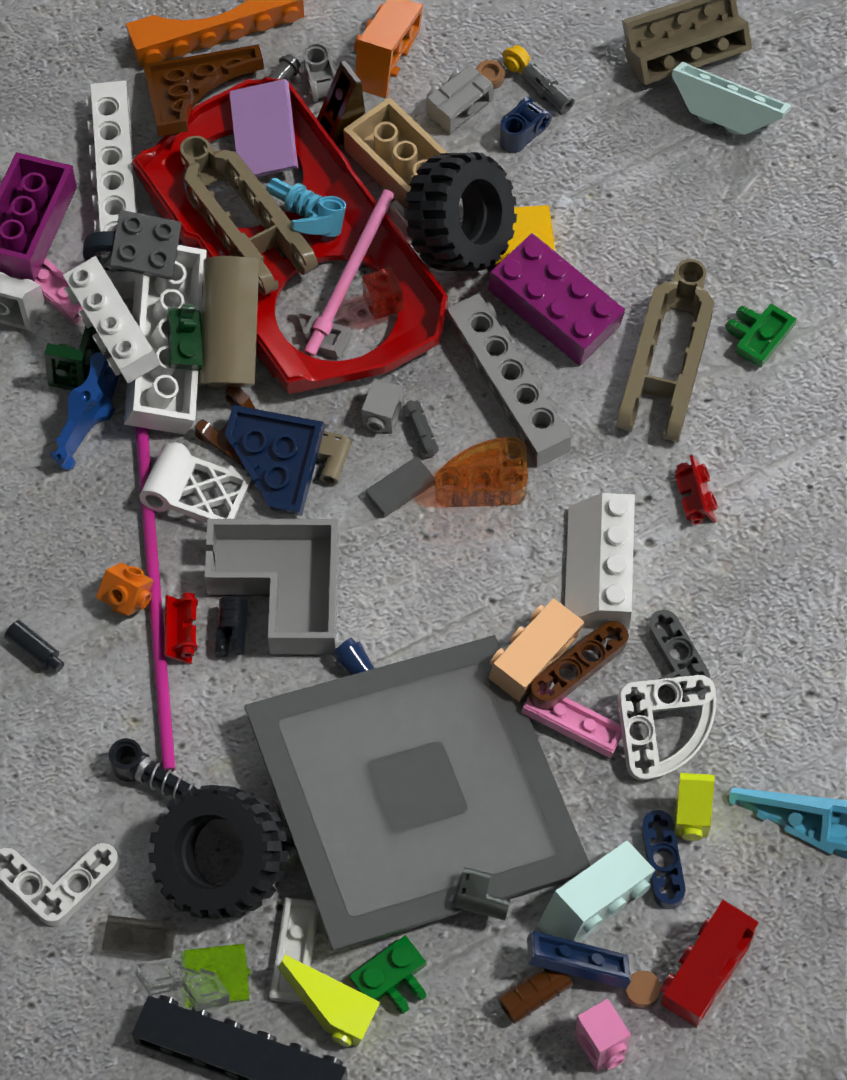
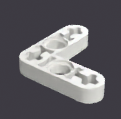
M105 843L97 844L52 885L15 850L2 848L0 849V862L2 860L6 862L11 861L14 869L19 874L14 878L8 869H2L0 866V883L48 926L56 927L64 924L116 873L120 862L117 851L113 846ZM99 855L104 858L109 855L110 864L108 866L100 864L97 867L98 862L96 858ZM87 866L90 868L91 872L93 870L95 871V874L97 876L96 879H93L91 873L85 869ZM74 878H86L88 880V887L80 893L71 891L69 885ZM26 880H37L40 886L36 893L25 895L21 892V885ZM44 896L54 906L60 903L61 912L58 915L53 912L48 915V908L41 901Z

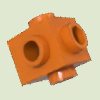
M121 562L106 569L96 598L111 606L114 612L129 616L147 607L152 598L150 590L154 580L144 575L140 568L128 566Z

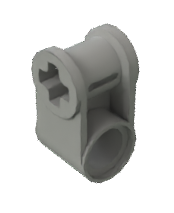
M312 43L303 51L304 74L312 102H318V98L326 97L336 70L327 47L320 43Z

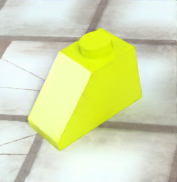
M680 773L674 806V829L676 836H682V839L687 841H698L702 838H708L711 827L715 775Z

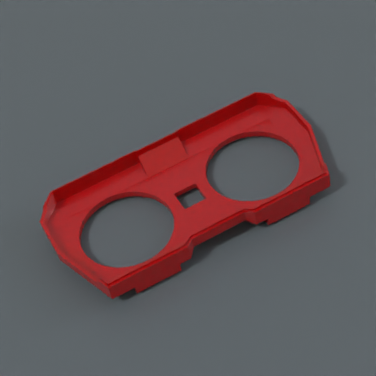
M269 77L258 80L247 79L198 104L189 115L188 131L181 132L175 136L165 135L155 146L148 150L144 149L132 160L135 175L149 193L151 203L160 216L164 219L181 222L178 242L188 247L207 250L206 258L231 255L186 197L184 178L187 168L181 160L180 145L183 140L190 136H201L211 143L221 137L234 134L229 91L280 79ZM289 82L296 152L303 171V185L307 187V190H311L322 197L334 196L346 203L340 235L327 237L299 233L312 248L318 263L334 260L348 261L377 202L355 174L351 164ZM285 212L290 221L305 218L297 215V213ZM387 213L361 264L379 273L393 289L398 302L397 320L391 333L382 344L371 352L354 359L342 361L317 359L300 352L285 339L276 321L277 300L287 282L299 272L288 258H282L275 247L261 254L264 257V264L270 270L274 281H278L279 287L265 296L258 292L256 354L273 378L276 376L288 394L386 374L439 344L447 314L448 295ZM259 225L238 228L241 233L244 232L250 238L264 231L265 228Z

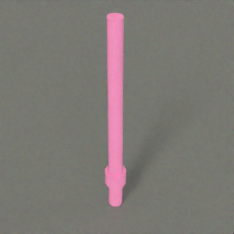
M387 189L383 190L321 317L318 316L312 326L314 331L304 349L306 354L315 357L324 337L329 336L334 326L332 321L395 195L393 192Z

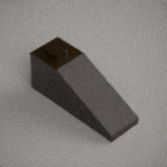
M346 61L340 62L317 117L319 123L337 146L344 145L343 129L365 114L362 83Z

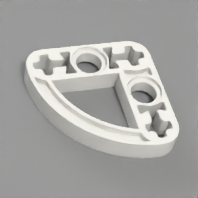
M704 675L637 681L628 683L619 691L617 702L626 767L632 778L644 781L664 776L684 765L699 751L710 733L716 711V688L710 678ZM680 683L684 684L683 690H691L699 683L701 688H706L707 693L702 695V700H699L697 694L684 696L686 702H682L683 691ZM661 686H669L674 690L675 699L672 703L666 704L659 699L658 690ZM631 689L634 690L636 695H641L642 700L636 704L637 713L644 711L645 716L627 717V713L631 714L634 712L632 701H626V696L631 693ZM699 707L697 722L689 739L674 755L659 762L653 712ZM640 722L644 724L647 729V736L644 740L639 741L632 738L629 732L632 723ZM649 744V749L643 750V758L647 762L650 761L651 767L646 769V774H643L641 768L635 767V762L640 760V751L632 752V747H641Z

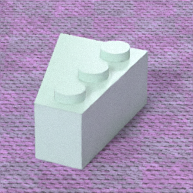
M625 841L558 888L548 903L537 927L544 934L581 943L611 916L614 917L622 911L632 898L637 900L642 897L651 887L648 882L655 869L628 841Z

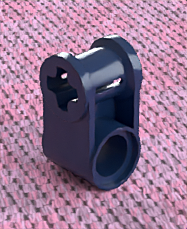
M524 97L501 120L499 140L501 148L508 153H517L523 150L527 144L548 127L552 120V113L548 110L543 111L533 104V99L530 97Z

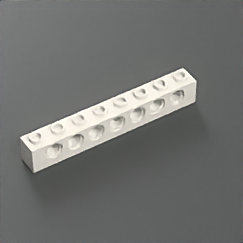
M126 80L90 84L91 96H86L87 112L93 115V120H88L89 138H94V145H89L91 163H96V169L91 170L92 187H97L98 194L92 195L94 213L99 212V219L94 220L95 232L112 231L117 224L119 215L113 214L119 213V210L138 213L135 172L132 162L134 155L130 100ZM105 270L122 299L134 298L135 272L112 273Z

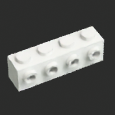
M96 256L63 274L69 285L64 288L73 305L79 302L83 309L78 314L87 329L92 326L96 329L97 333L92 337L101 352L108 349L112 357L108 358L107 362L116 376L122 373L127 383H130L161 365L154 350Z

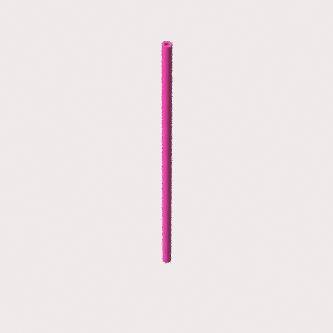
M135 426L141 493L151 472L148 428ZM141 502L147 576L154 580L150 590L152 598L149 602L161 761L164 770L168 771L171 769L174 772L176 767L167 657L164 656L165 632L155 511L147 508Z

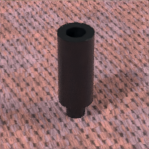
M17 620L9 626L4 638L43 670L50 668L55 673H58L64 667V662L58 658L59 651L22 621Z

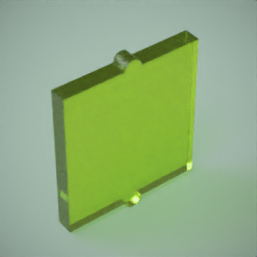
M245 943L184 950L186 974L183 976V981L187 983L189 1008L250 1001L248 976L251 975V970L247 968Z

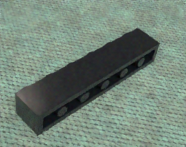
M148 995L132 1032V1037L137 1045L232 1080H347L348 1078L347 1067L342 1066L343 1062L336 1057L323 1055L320 1058L309 1054L310 1050L297 1043H290L289 1046L276 1042L277 1038L270 1033L264 1031H257L256 1034L243 1030L244 1026L239 1022L231 1019H224V1022L211 1018L209 1012L198 1007H192L191 1010L178 1006L179 1003L176 1000L165 995H159V998Z

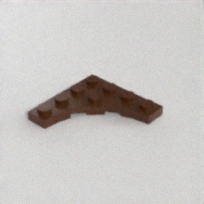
M259 44L144 64V72L158 136H175L181 132L188 131L189 115L195 104L206 93L232 78L263 70L264 63Z

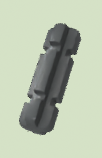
M410 400L403 406V412L407 419L410 418L408 424L416 443H420L418 449L421 456L431 458L439 451L436 440L431 439L434 435L425 414H421L424 413L421 403L418 400Z

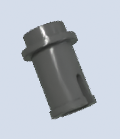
M287 54L279 59L278 66L268 77L280 80L286 79L288 81L293 75L299 73L301 64L296 57Z

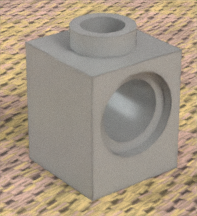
M374 378L361 409L362 425L367 426V428L374 432L384 431L392 434L404 405V387Z

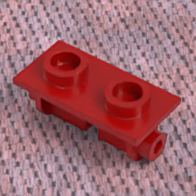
M690 455L691 465L681 463L676 466L677 470L675 471L680 494L692 492V495L681 498L686 519L692 525H698L703 522L704 517L708 516L713 523H716L714 510L718 509V505L713 492H709L707 482L711 481L708 469L704 463L700 464L693 455Z
M183 593L180 599L169 595L165 596L164 656L187 664H192L194 652L198 650L196 626L192 625V622L196 620V608L198 606V600L195 598L194 593Z

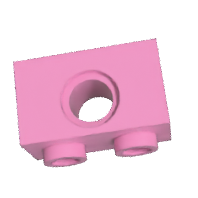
M607 998L577 1016L574 1036L597 1072L604 1067L607 1070L614 1069L625 1061L624 1056L628 1051L631 1034Z

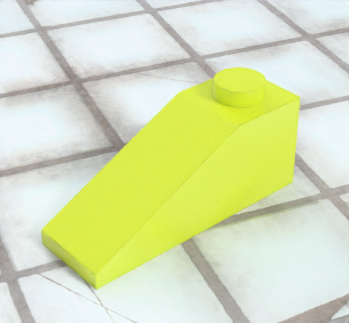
M285 954L278 966L279 971L323 1029L332 1034L331 1039L345 1047H350L351 1044L357 1047L362 1041L380 1002Z

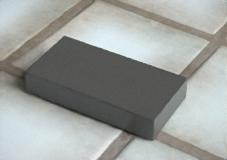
M416 456L367 488L365 492L369 500L385 518L435 485L436 478Z

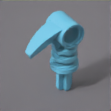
M277 178L270 180L266 187L269 194L285 202L284 207L288 212L297 213V215L305 217L291 221V227L294 231L327 237H335L341 234L346 210V203L342 199L334 196L322 197L311 190H307V187L301 183L291 186Z

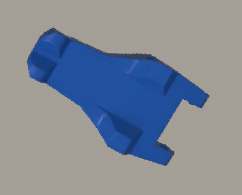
M96 352L91 356V366L87 380L69 393L68 420L61 431V435L55 439L59 447L57 451L49 452L54 462L64 470L74 468L76 461L73 455L86 434L97 423L110 420L115 412L111 400L119 375L116 376L111 367H107V358L101 352Z

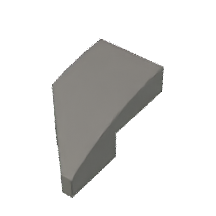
M297 307L295 310L309 341L314 331L312 326L318 316L321 317L318 312ZM333 323L334 326L329 336L324 337L317 352L339 359L352 337L350 327Z

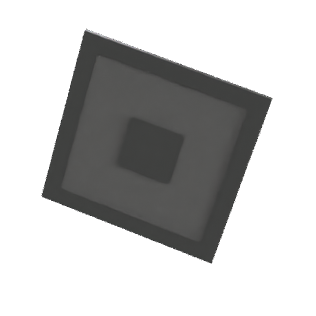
M495 635L244 705L333 952L465 912L466 910L454 907L464 867L491 873L487 894L507 899L572 879L591 866L530 718L521 713L524 706L523 701L518 702L488 678L492 669V665L489 664L490 660L500 649Z

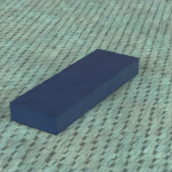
M532 930L527 937L529 965L627 989L631 982L629 957L626 954Z

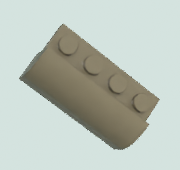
M681 0L622 20L626 41L622 45L627 62L635 77L644 85L671 77L673 69L681 62L697 68L752 49L748 21L738 15L736 0Z
M217 256L203 260L201 312L203 367L199 371V385H206L205 389L219 390L223 386L249 388L255 384L259 258Z

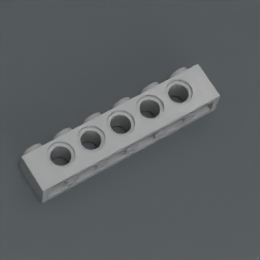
M480 293L448 307L447 326L536 468L569 453L571 438H573L570 426L566 421L561 422L552 398L545 397L541 390L542 385L538 376L534 372L530 373L526 367L527 363L520 349L515 350L512 345L508 329L504 325L500 326L496 320V312L490 302L485 303ZM482 329L485 332H476L475 330ZM491 353H499V354H501V355H499V356H492V355H490V354H491ZM512 376V377H515L516 379H514V380H508V379H505V377ZM528 400L532 403L522 404L520 401ZM539 424H542V425H545V426H547V427H546V428H543V429H540V428H537V427H535V426H536V425H539Z

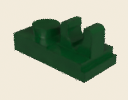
M183 303L180 308H168L169 368L200 371L203 367L201 311L196 310L195 304Z

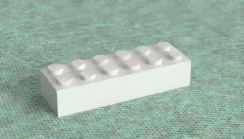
M178 245L172 280L135 273L132 316L154 350L161 365L127 383L124 425L185 435L195 422L198 370L169 368L167 309L180 308L184 303L195 304L196 310L202 312L203 260L206 258L207 250Z

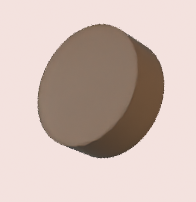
M485 60L476 67L481 76L484 75L492 82L494 89L499 88L504 83L505 69L500 62Z
M637 971L631 975V982L627 989H625L626 998L635 1007H651L659 999L661 992L660 981L651 972Z

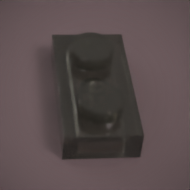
M108 915L102 951L104 953L172 961L178 929L177 924Z

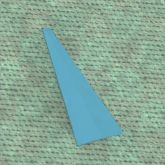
M734 787L730 791V804H739L755 812L756 817L762 820L768 819L784 827V831L831 855L836 853L847 859V800Z

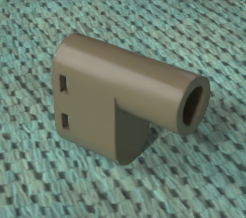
M324 431L323 435L327 437H322L317 461L325 463L320 480L329 485H337L352 441L346 436Z

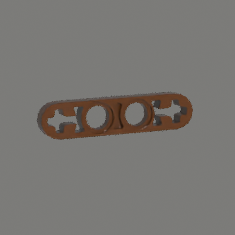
M611 621L603 624L533 680L528 694L530 702L539 709H550L558 704L625 649L629 637L626 627L619 622ZM607 636H617L619 638L618 640L612 639L610 642H608L606 648L603 646V644H605ZM585 650L594 651L598 655L599 660L595 662L587 661L582 656V652ZM563 668L571 669L575 672L576 678L573 680L564 679L559 674V670ZM552 682L554 683L550 695L547 693L539 694V690L546 691L551 687Z

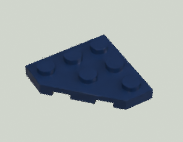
M233 405L225 436L260 490L263 498L272 510L302 516L326 425L323 421Z

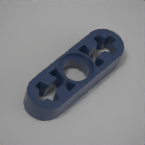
M653 810L646 814L642 824V836L647 862L655 869L650 878L653 897L660 907L675 909L683 902L686 888L674 823L667 812ZM653 821H659L660 826H666L662 831V842L656 843V830L651 828ZM661 851L668 852L673 858V863L668 867H660L654 862V855ZM670 876L671 889L678 890L675 892L673 899H668L666 893H661L665 888L664 877Z

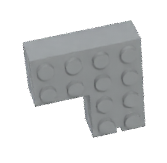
M207 519V551L204 574L207 593L270 595L268 621L270 654L332 655L336 649L338 519Z

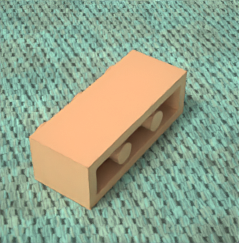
M554 598L546 607L540 605L531 615V623L526 628L519 627L510 639L512 644L506 650L500 648L490 660L489 664L492 665V669L488 678L518 702L528 694L533 680L554 664L575 642L584 625L582 619Z

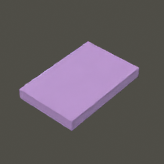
M286 79L229 91L236 152L256 177L298 169L289 82Z

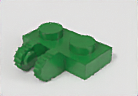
M772 303L769 304L761 315L742 305L737 309L736 315L739 320L745 322L751 328L739 323L735 319H729L725 328L731 335L741 340L737 344L735 352L762 368L796 325L797 318Z
M406 935L349 975L350 981L359 992L377 1001L387 995L402 1014L409 1010L406 999L396 989L405 982L411 993L418 1000L422 1001L427 997L423 987L413 976L427 966L426 960Z

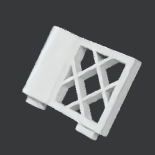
M166 443L163 445L139 497L142 504L151 510L164 512L169 509L207 523V519H226L213 514L211 510L212 507L225 504L229 511L227 519H235L252 478L247 476V471L230 465L227 469L191 456L188 449L181 443ZM194 469L208 473L211 479L196 483L192 475ZM231 481L240 484L241 488L239 491L227 494L222 483ZM215 486L220 497L206 501L201 490ZM195 493L200 503L190 506L181 503L180 500L182 496Z

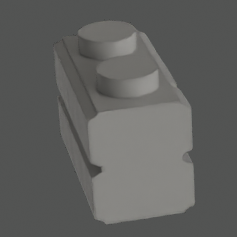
M470 64L462 71H454L450 75L448 82L441 87L436 86L429 91L426 97V113L433 121L439 123L440 127L448 134H451L493 101L494 86L490 80L484 75L481 76L480 72Z

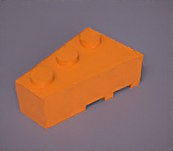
M386 0L384 4L379 5L374 19L368 20L364 33L358 34L354 43V51L357 52L355 74L362 83V91L382 98L387 97L390 76L397 77L400 68L396 67V64L401 55L407 56L420 30L423 4L411 0Z

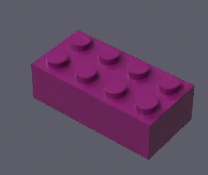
M18 152L15 153L0 185V272L11 277L30 279L35 282L77 189L72 165Z
M533 233L520 243L490 274L488 290L579 366L621 326L625 309Z

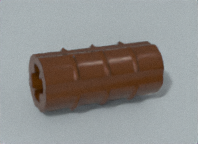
M540 967L538 971L529 977H525L523 981L514 987L511 986L508 991L498 996L497 1000L509 1020L516 1024L526 1016H530L532 1012L540 1007L545 1006L546 1003L555 997H559L561 993L572 987L573 983L568 974Z

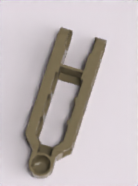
M190 136L182 141L180 154L181 160L187 168L184 178L187 183V199L231 256L259 258L258 292L261 295L265 296L279 287L278 281H274L270 270L264 264V257L261 255L277 245L301 275H305L318 268L317 258L310 245L298 231L292 229L291 221L237 152L228 150L215 151L211 144L201 136ZM219 180L228 181L265 230L250 238L244 232L241 233L231 221L230 213L228 211L225 212L215 200L214 192L212 190L208 191L206 187Z
M695 259L683 260L676 267L673 281L665 282L653 290L616 425L617 429L632 432L643 393L672 399L666 430L663 433V440L679 442L715 303L709 293L703 289L706 269L700 261ZM672 309L691 313L695 318V322L692 324L688 348L686 347L681 374H679L677 381L648 375L665 313Z

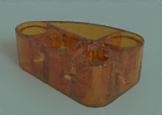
M517 437L496 438L473 445L457 454L435 475V498L437 502L445 507L518 505L523 502L527 495L528 484L525 443ZM507 455H515V456H517L518 458H516V459H508V458H506V456H507ZM485 484L487 487L480 489L475 487V485ZM453 485L455 488L449 490L443 488V486Z

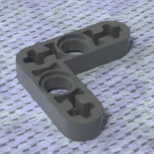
M659 610L653 613L649 621L648 631L671 671L670 674L659 679L690 676L687 670L690 665V671L693 676L704 675L710 678L711 676L678 617L669 610ZM659 621H662L664 625L670 623L669 635L672 639L668 642V635L663 628L657 629ZM677 646L683 647L688 651L689 655L684 660H676L671 656L670 650ZM680 683L683 691L682 702H686L684 699L686 695L697 694L698 697H701L707 692L706 688H701L697 685L691 690H683L684 684ZM634 690L626 696V701H632L635 704L642 700L641 695H636ZM675 697L670 701L661 700V702L670 704L674 701ZM635 709L633 713H627L628 718L637 715L645 716L644 711L637 713ZM668 711L653 712V718Z

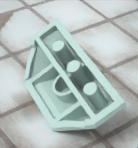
M681 62L672 72V77L689 112L697 115L698 119L702 122L716 123L724 126L732 134L746 135L782 119L791 108V105L718 77L685 62Z

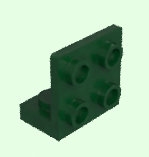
M85 326L79 349H75L67 344L55 345L47 343L45 363L48 386L73 390L87 380L91 366L90 358L94 353L101 352L92 337L97 333L94 326L88 329Z

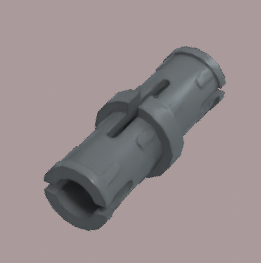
M530 63L523 69L521 77L537 90V94L541 99H547L562 114L567 113L573 107L575 100L558 86V81L554 77L549 78L535 63Z

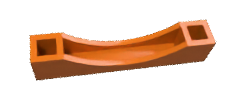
M246 0L232 10L203 19L177 20L152 15L126 23L128 40L139 68L144 67V64L181 57L187 53L210 48L219 43L236 40L255 32L266 31L281 24L292 23L305 17L303 0Z

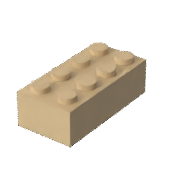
M390 97L343 129L345 151L384 189L395 194L393 198L406 210V193L410 192L411 187L409 184L412 177L418 175L416 171L432 156L447 153Z

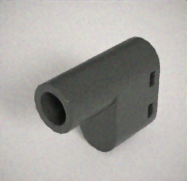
M464 867L454 903L455 908L505 921L510 900L487 894L491 873Z

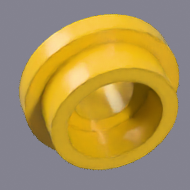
M519 45L506 48L502 54L504 65L512 72L522 73L531 60L528 52Z

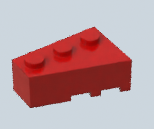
M722 899L711 918L708 917L702 924L697 934L699 938L694 946L689 945L679 960V963L682 965L676 975L670 973L660 989L664 993L661 1005L697 1028L752 945L759 922Z

